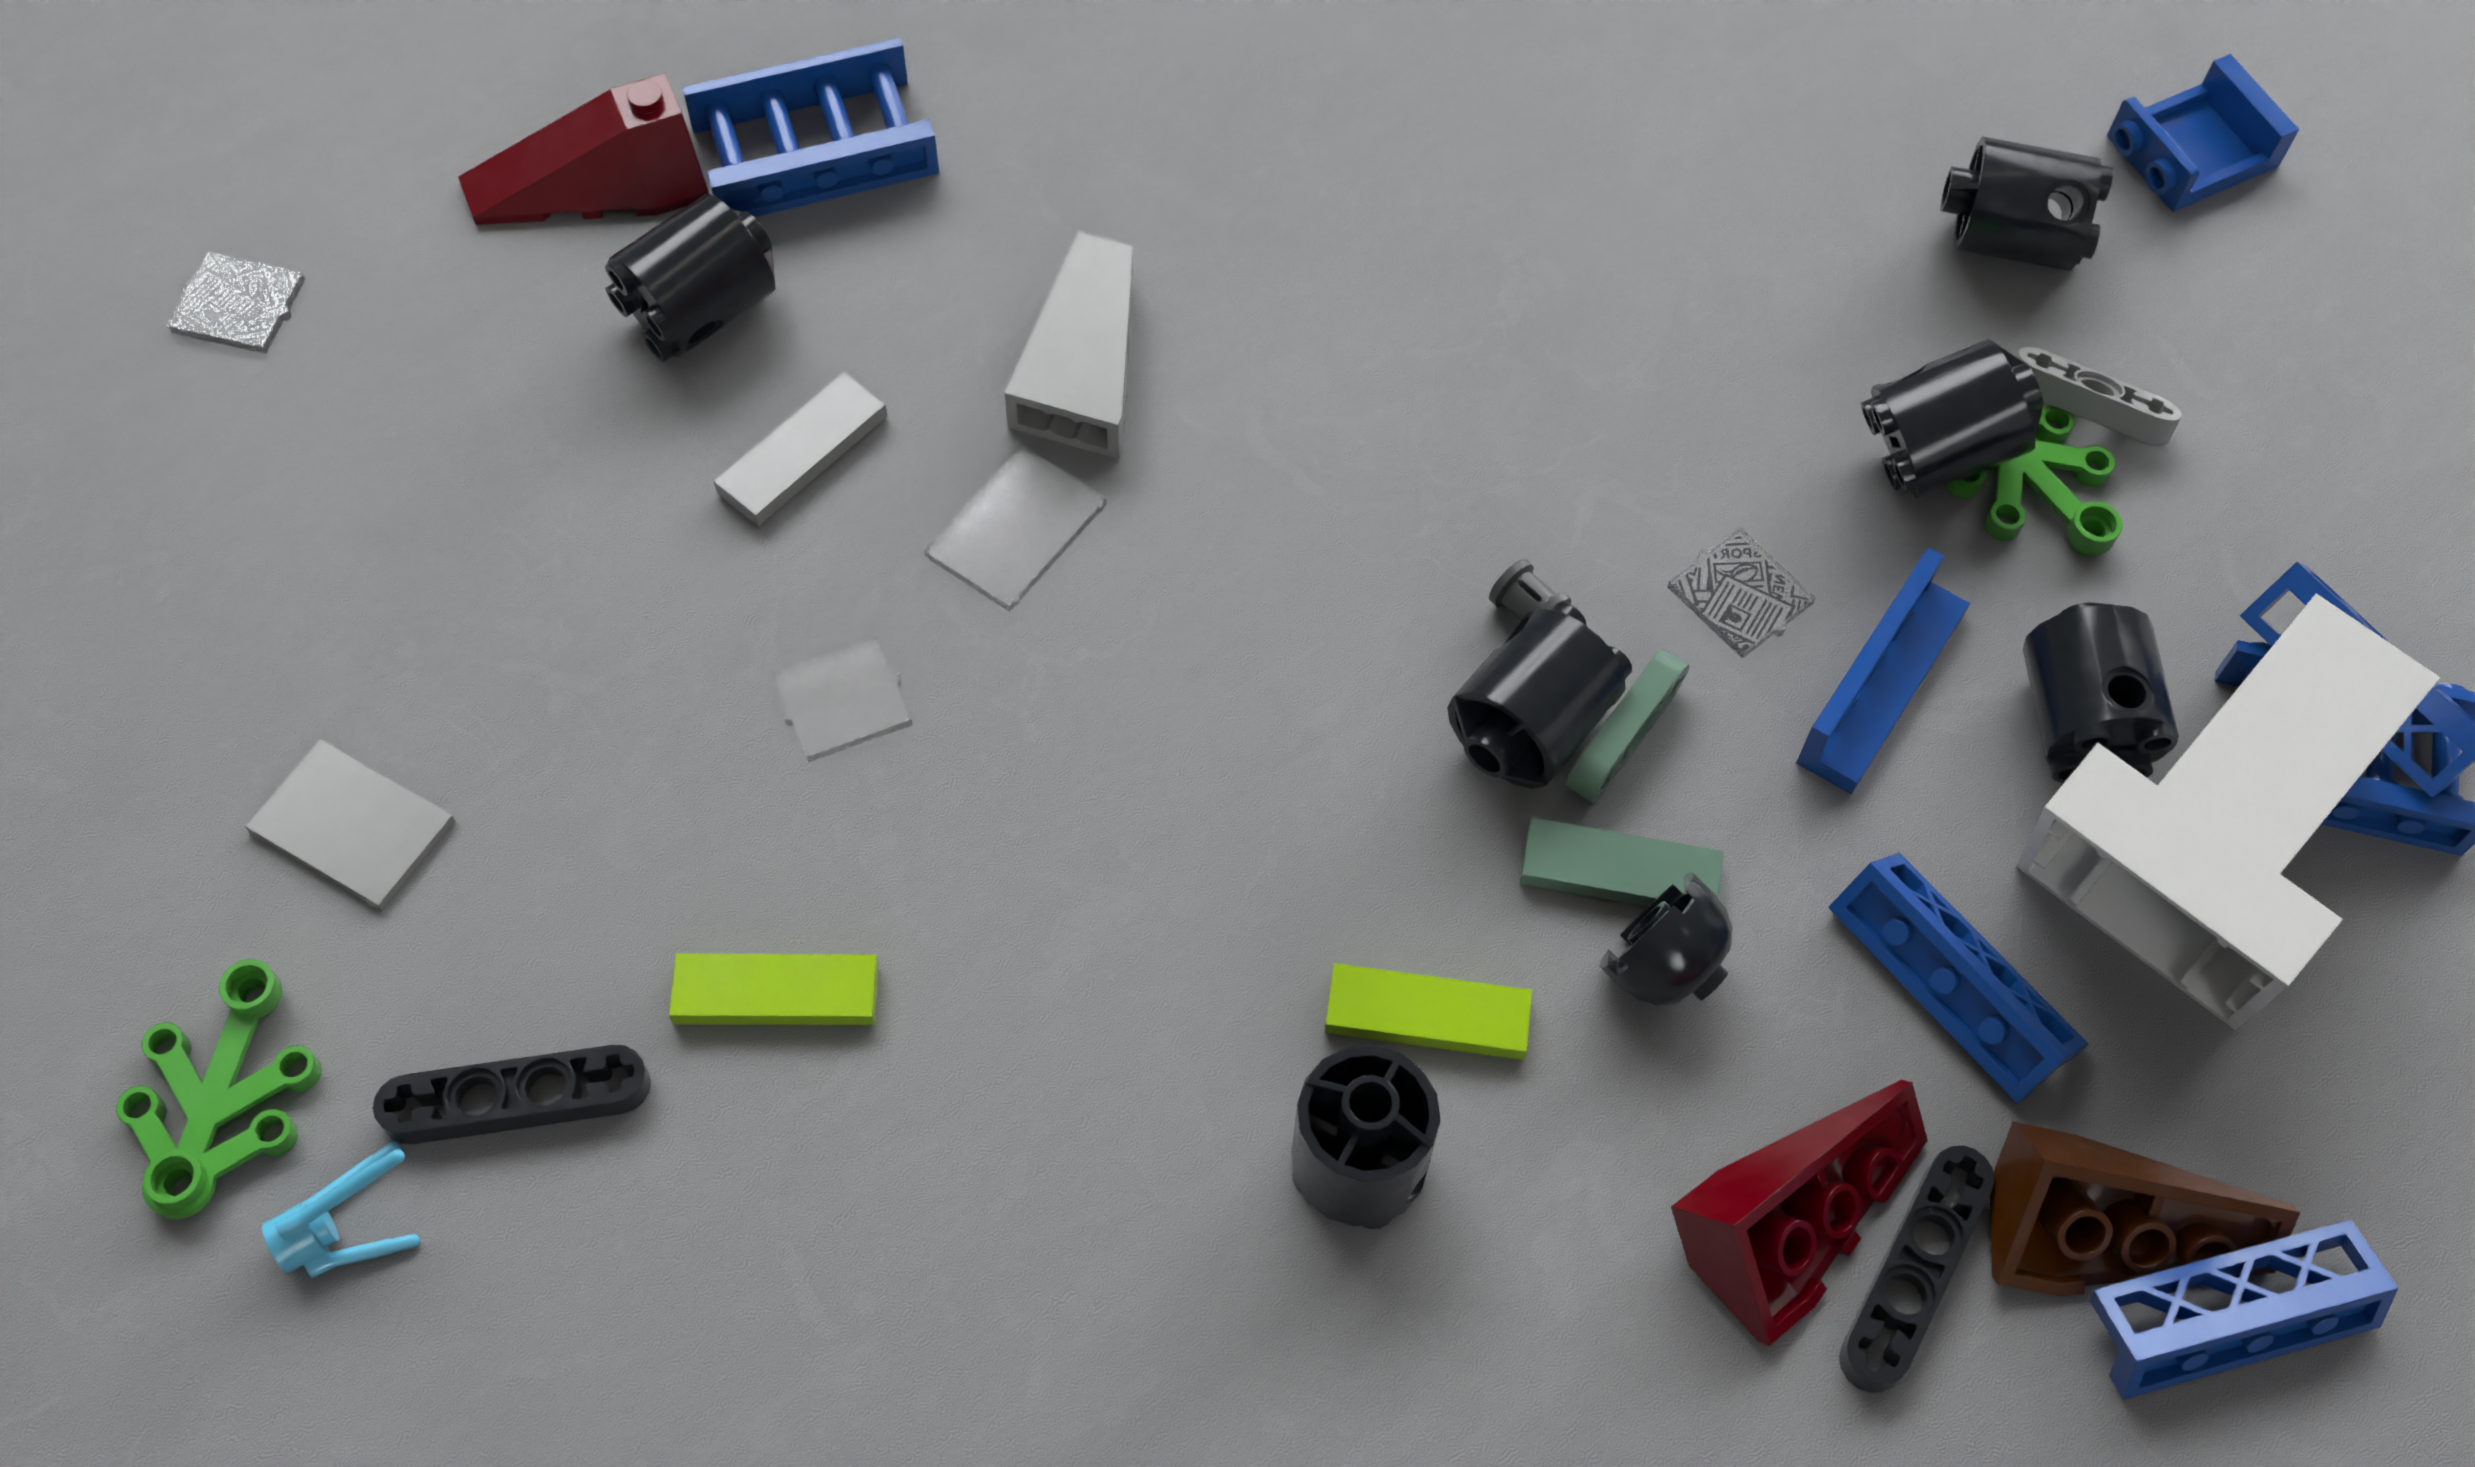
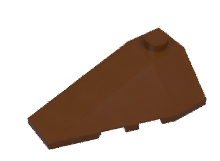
M2012 1121L1993 1171L1995 1180L1990 1194L1992 1278L2000 1285L2056 1296L2085 1294V1286L2124 1282L2291 1236L2300 1211L2294 1205L2076 1134ZM2263 1267L2252 1270L2249 1276L2272 1274L2276 1270Z

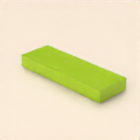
M675 953L669 1017L672 1024L875 1025L879 969L877 954Z
M1333 963L1324 1033L1524 1060L1527 1053L1532 989Z

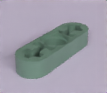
M1663 649L1659 650L1584 749L1566 780L1565 787L1594 804L1605 792L1674 698L1689 671L1690 665Z

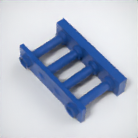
M901 38L682 87L693 134L711 130L721 161V168L707 171L712 195L719 198L729 208L740 212H749L754 217L940 173L936 139L930 120L926 119L909 123L896 88L908 84ZM875 92L887 129L854 136L842 99ZM821 105L832 142L799 149L788 112ZM766 117L777 154L744 162L733 125Z
M2237 640L2215 671V682L2239 687L2272 646L2264 642L2249 643ZM2436 683L2442 691L2475 720L2474 691H2469L2457 684ZM2416 708L2414 709V725H2433ZM2433 732L2431 777L2433 778L2460 755V749L2442 732ZM2396 733L2391 738L2395 743ZM2382 750L2367 767L2366 777L2360 776L2321 823V825L2459 856H2463L2475 844V802L2465 800L2459 795V776L2436 797L2432 798L2424 790L2402 786L2394 781L2395 762Z

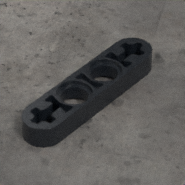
M606 1045L403 1074L390 1079L381 1086L374 1098L373 1113L375 1120L392 1140L401 1144H420L624 1114L633 1111L644 1102L650 1091L651 1080L642 1058L634 1049L625 1045ZM624 1067L629 1078L622 1081L621 1091L610 1092L608 1086L603 1081L612 1078L613 1068ZM579 1071H584L590 1082L584 1084L588 1097L582 1099V1087L577 1076ZM558 1074L566 1079V1089L561 1098L554 1103L538 1105L531 1102L529 1097L530 1089L541 1076ZM489 1084L496 1088V1100L486 1112L478 1115H468L461 1112V1098L472 1086ZM440 1091H444L443 1101L448 1113L447 1118H443L435 1107L443 1105L439 1096ZM415 1096L421 1106L424 1107L413 1110L411 1121L403 1123L394 1112L405 1108L406 1098Z
M1964 1145L1950 1146L1942 1150L1925 1171L1843 1341L1839 1355L1841 1370L1847 1380L1860 1390L1876 1393L1892 1388L1907 1372L1993 1189L1995 1178L1992 1166L1987 1158L1976 1149ZM1958 1167L1968 1173L1966 1177L1968 1187L1964 1189L1955 1200L1952 1208L1940 1204V1202L1945 1197L1952 1183L1950 1174ZM1921 1221H1931L1941 1226L1949 1238L1948 1252L1941 1255H1933L1921 1249L1914 1239L1913 1230L1915 1224ZM1893 1279H1903L1912 1283L1921 1294V1310L1915 1314H1904L1895 1310L1886 1299L1885 1288L1887 1282ZM1884 1326L1887 1329L1896 1331L1889 1339L1883 1352V1359L1890 1365L1884 1364L1877 1372H1874L1865 1366L1867 1354L1858 1347L1867 1349L1879 1336Z

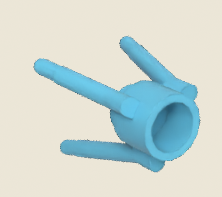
M390 1142L307 1200L262 1223V1233L267 1247L275 1262L284 1273L288 1274L304 1266L309 1276L313 1279L334 1267L412 1249L420 1244L419 1236L410 1234L333 1252L329 1251L328 1245L338 1241L339 1234L328 1211L402 1163L405 1159V1153L401 1150L399 1142Z

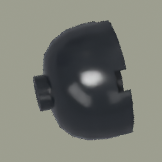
M1688 873L1684 876L1685 891L1683 893L1672 884L1627 926L1620 936L1629 945L1619 958L1608 950L1601 960L1599 967L1617 985L1638 1000L1656 1006L1670 1005L1680 1002L1692 993L1699 1000H1703L1715 991L1728 975V971L1721 963L1732 945L1733 927L1726 908L1717 896L1693 873Z

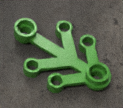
M2053 405L2043 407L2036 437L2039 439L2035 440L2036 448L2028 454L1998 465L1995 503L1991 506L1984 521L1987 533L1993 538L2009 541L2016 538L2026 521V512L2021 506L2022 482L2024 479L2068 525L2067 536L2070 545L2076 552L2084 556H2096L2106 553L2113 547L2123 528L2120 514L2112 506L2103 502L2090 501L2082 503L2048 468L2073 471L2076 479L2082 484L2098 487L2106 483L2115 467L2114 456L2103 447L2089 446L2084 449L2061 445L2067 441L2075 426V418L2072 413ZM2047 422L2057 423L2062 429L2053 428ZM2087 462L2097 464L2102 470L2092 469L2088 466ZM1986 471L1971 476L1974 482L1958 479L1946 483V488L1952 495L1958 498H1972L1979 493L1986 479ZM1997 516H2005L2009 518L2013 522V524H2005L2001 522Z
M246 959L231 965L220 979V997L231 1010L203 1082L188 1057L191 1052V1042L177 1025L169 1022L156 1024L142 1038L141 1048L144 1055L161 1069L188 1119L178 1146L162 1123L166 1116V1104L153 1089L142 1085L131 1087L121 1094L116 1103L118 1118L130 1130L135 1132L150 1161L143 1177L142 1194L149 1208L161 1217L183 1219L198 1213L212 1199L218 1178L261 1153L267 1156L283 1155L291 1150L297 1141L298 1129L289 1116L281 1110L268 1109L260 1112L253 1118L248 1130L210 1149L218 1127L285 1088L292 1092H303L312 1088L318 1082L321 1075V1065L313 1053L304 1046L293 1045L280 1051L273 1063L235 1084L259 1019L273 1012L282 997L280 980L272 969L260 960ZM259 987L265 988L261 996L245 1003L250 991ZM168 1038H176V1043L169 1052L157 1054V1048L162 1041ZM300 1060L307 1061V1067L304 1072L296 1077H287V1071L293 1063ZM147 1100L151 1101L150 1109L145 1115L139 1118H131L132 1111L138 1103ZM274 1124L284 1125L283 1132L277 1139L269 1142L263 1141L264 1133L270 1126ZM184 1177H192L191 1184L184 1192L176 1196L172 1195L173 1186L178 1180Z

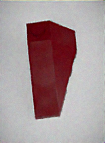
M665 73L609 89L458 176L475 225L542 222L551 213L581 212L583 219H598L603 217V211L635 209L636 216H655L688 206L704 194H709L683 113Z
M1901 1079L1717 1170L1671 1206L1689 1267L1759 1343L1770 1346L1815 1308L1827 1290L1821 1281L1825 1272L1838 1253L1847 1256L1851 1255L1861 1240V1237L1855 1230L1857 1225L1874 1201L1887 1202L1927 1143L1928 1139L1913 1083Z

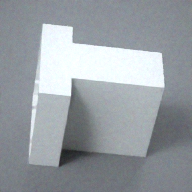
M2316 593L2158 785L2097 743L2044 807L2016 867L2236 1031L2292 983L2343 920L2280 873L2441 677Z

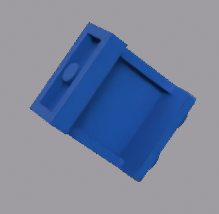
M2228 54L2212 62L2202 84L2147 107H2144L2134 96L2123 100L2107 133V137L2112 141L2116 150L2124 155L2143 177L2149 188L2162 199L2172 212H2175L2279 167L2300 129L2233 55Z

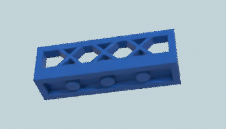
M1929 547L1813 724L1796 761V764L1851 795L1970 605V602L1932 582L1944 555Z
M2298 561L2240 615L2266 642L2273 646L2282 634H2279L2262 616L2288 591L2292 592L2304 605H2307L2317 593L2389 642L2307 565ZM2436 684L2416 707L2433 725H2414L2413 711L2405 720L2404 725H2401L2396 731L2404 732V750L2392 739L2382 749L2392 761L2432 798L2436 797L2475 762V720ZM2414 732H2442L2462 753L2433 778L2414 761Z
M1901 853L1870 862L1828 907L2017 1104L2026 1099L2058 1067L2075 1058L2089 1045Z
M2350 1219L2098 1288L2093 1291L2090 1302L2118 1348L2109 1376L2124 1400L2380 1328L2399 1288ZM2341 1246L2358 1272L2341 1276L2313 1265L2312 1261L2315 1253ZM2269 1267L2297 1278L2293 1290L2279 1294L2251 1284L2247 1280L2252 1270ZM2240 1274L2239 1278L2234 1277V1275ZM2305 1282H2307V1283H2309V1284H2312V1285L2304 1286ZM2201 1284L2232 1296L2229 1308L2214 1312L2186 1302L2182 1298L2187 1288ZM2176 1292L2175 1296H2171L2169 1293ZM2240 1300H2243V1301H2246V1302H2247V1303L2239 1304ZM2139 1302L2166 1313L2167 1317L2163 1326L2135 1333L2120 1307ZM2175 1317L2182 1320V1321L2174 1322Z

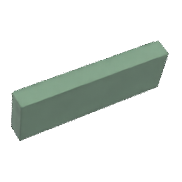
M1531 817L1527 831L1520 884L1647 907L1672 884L1683 893L1685 891L1684 876L1688 873H1693L1719 898L1724 851Z

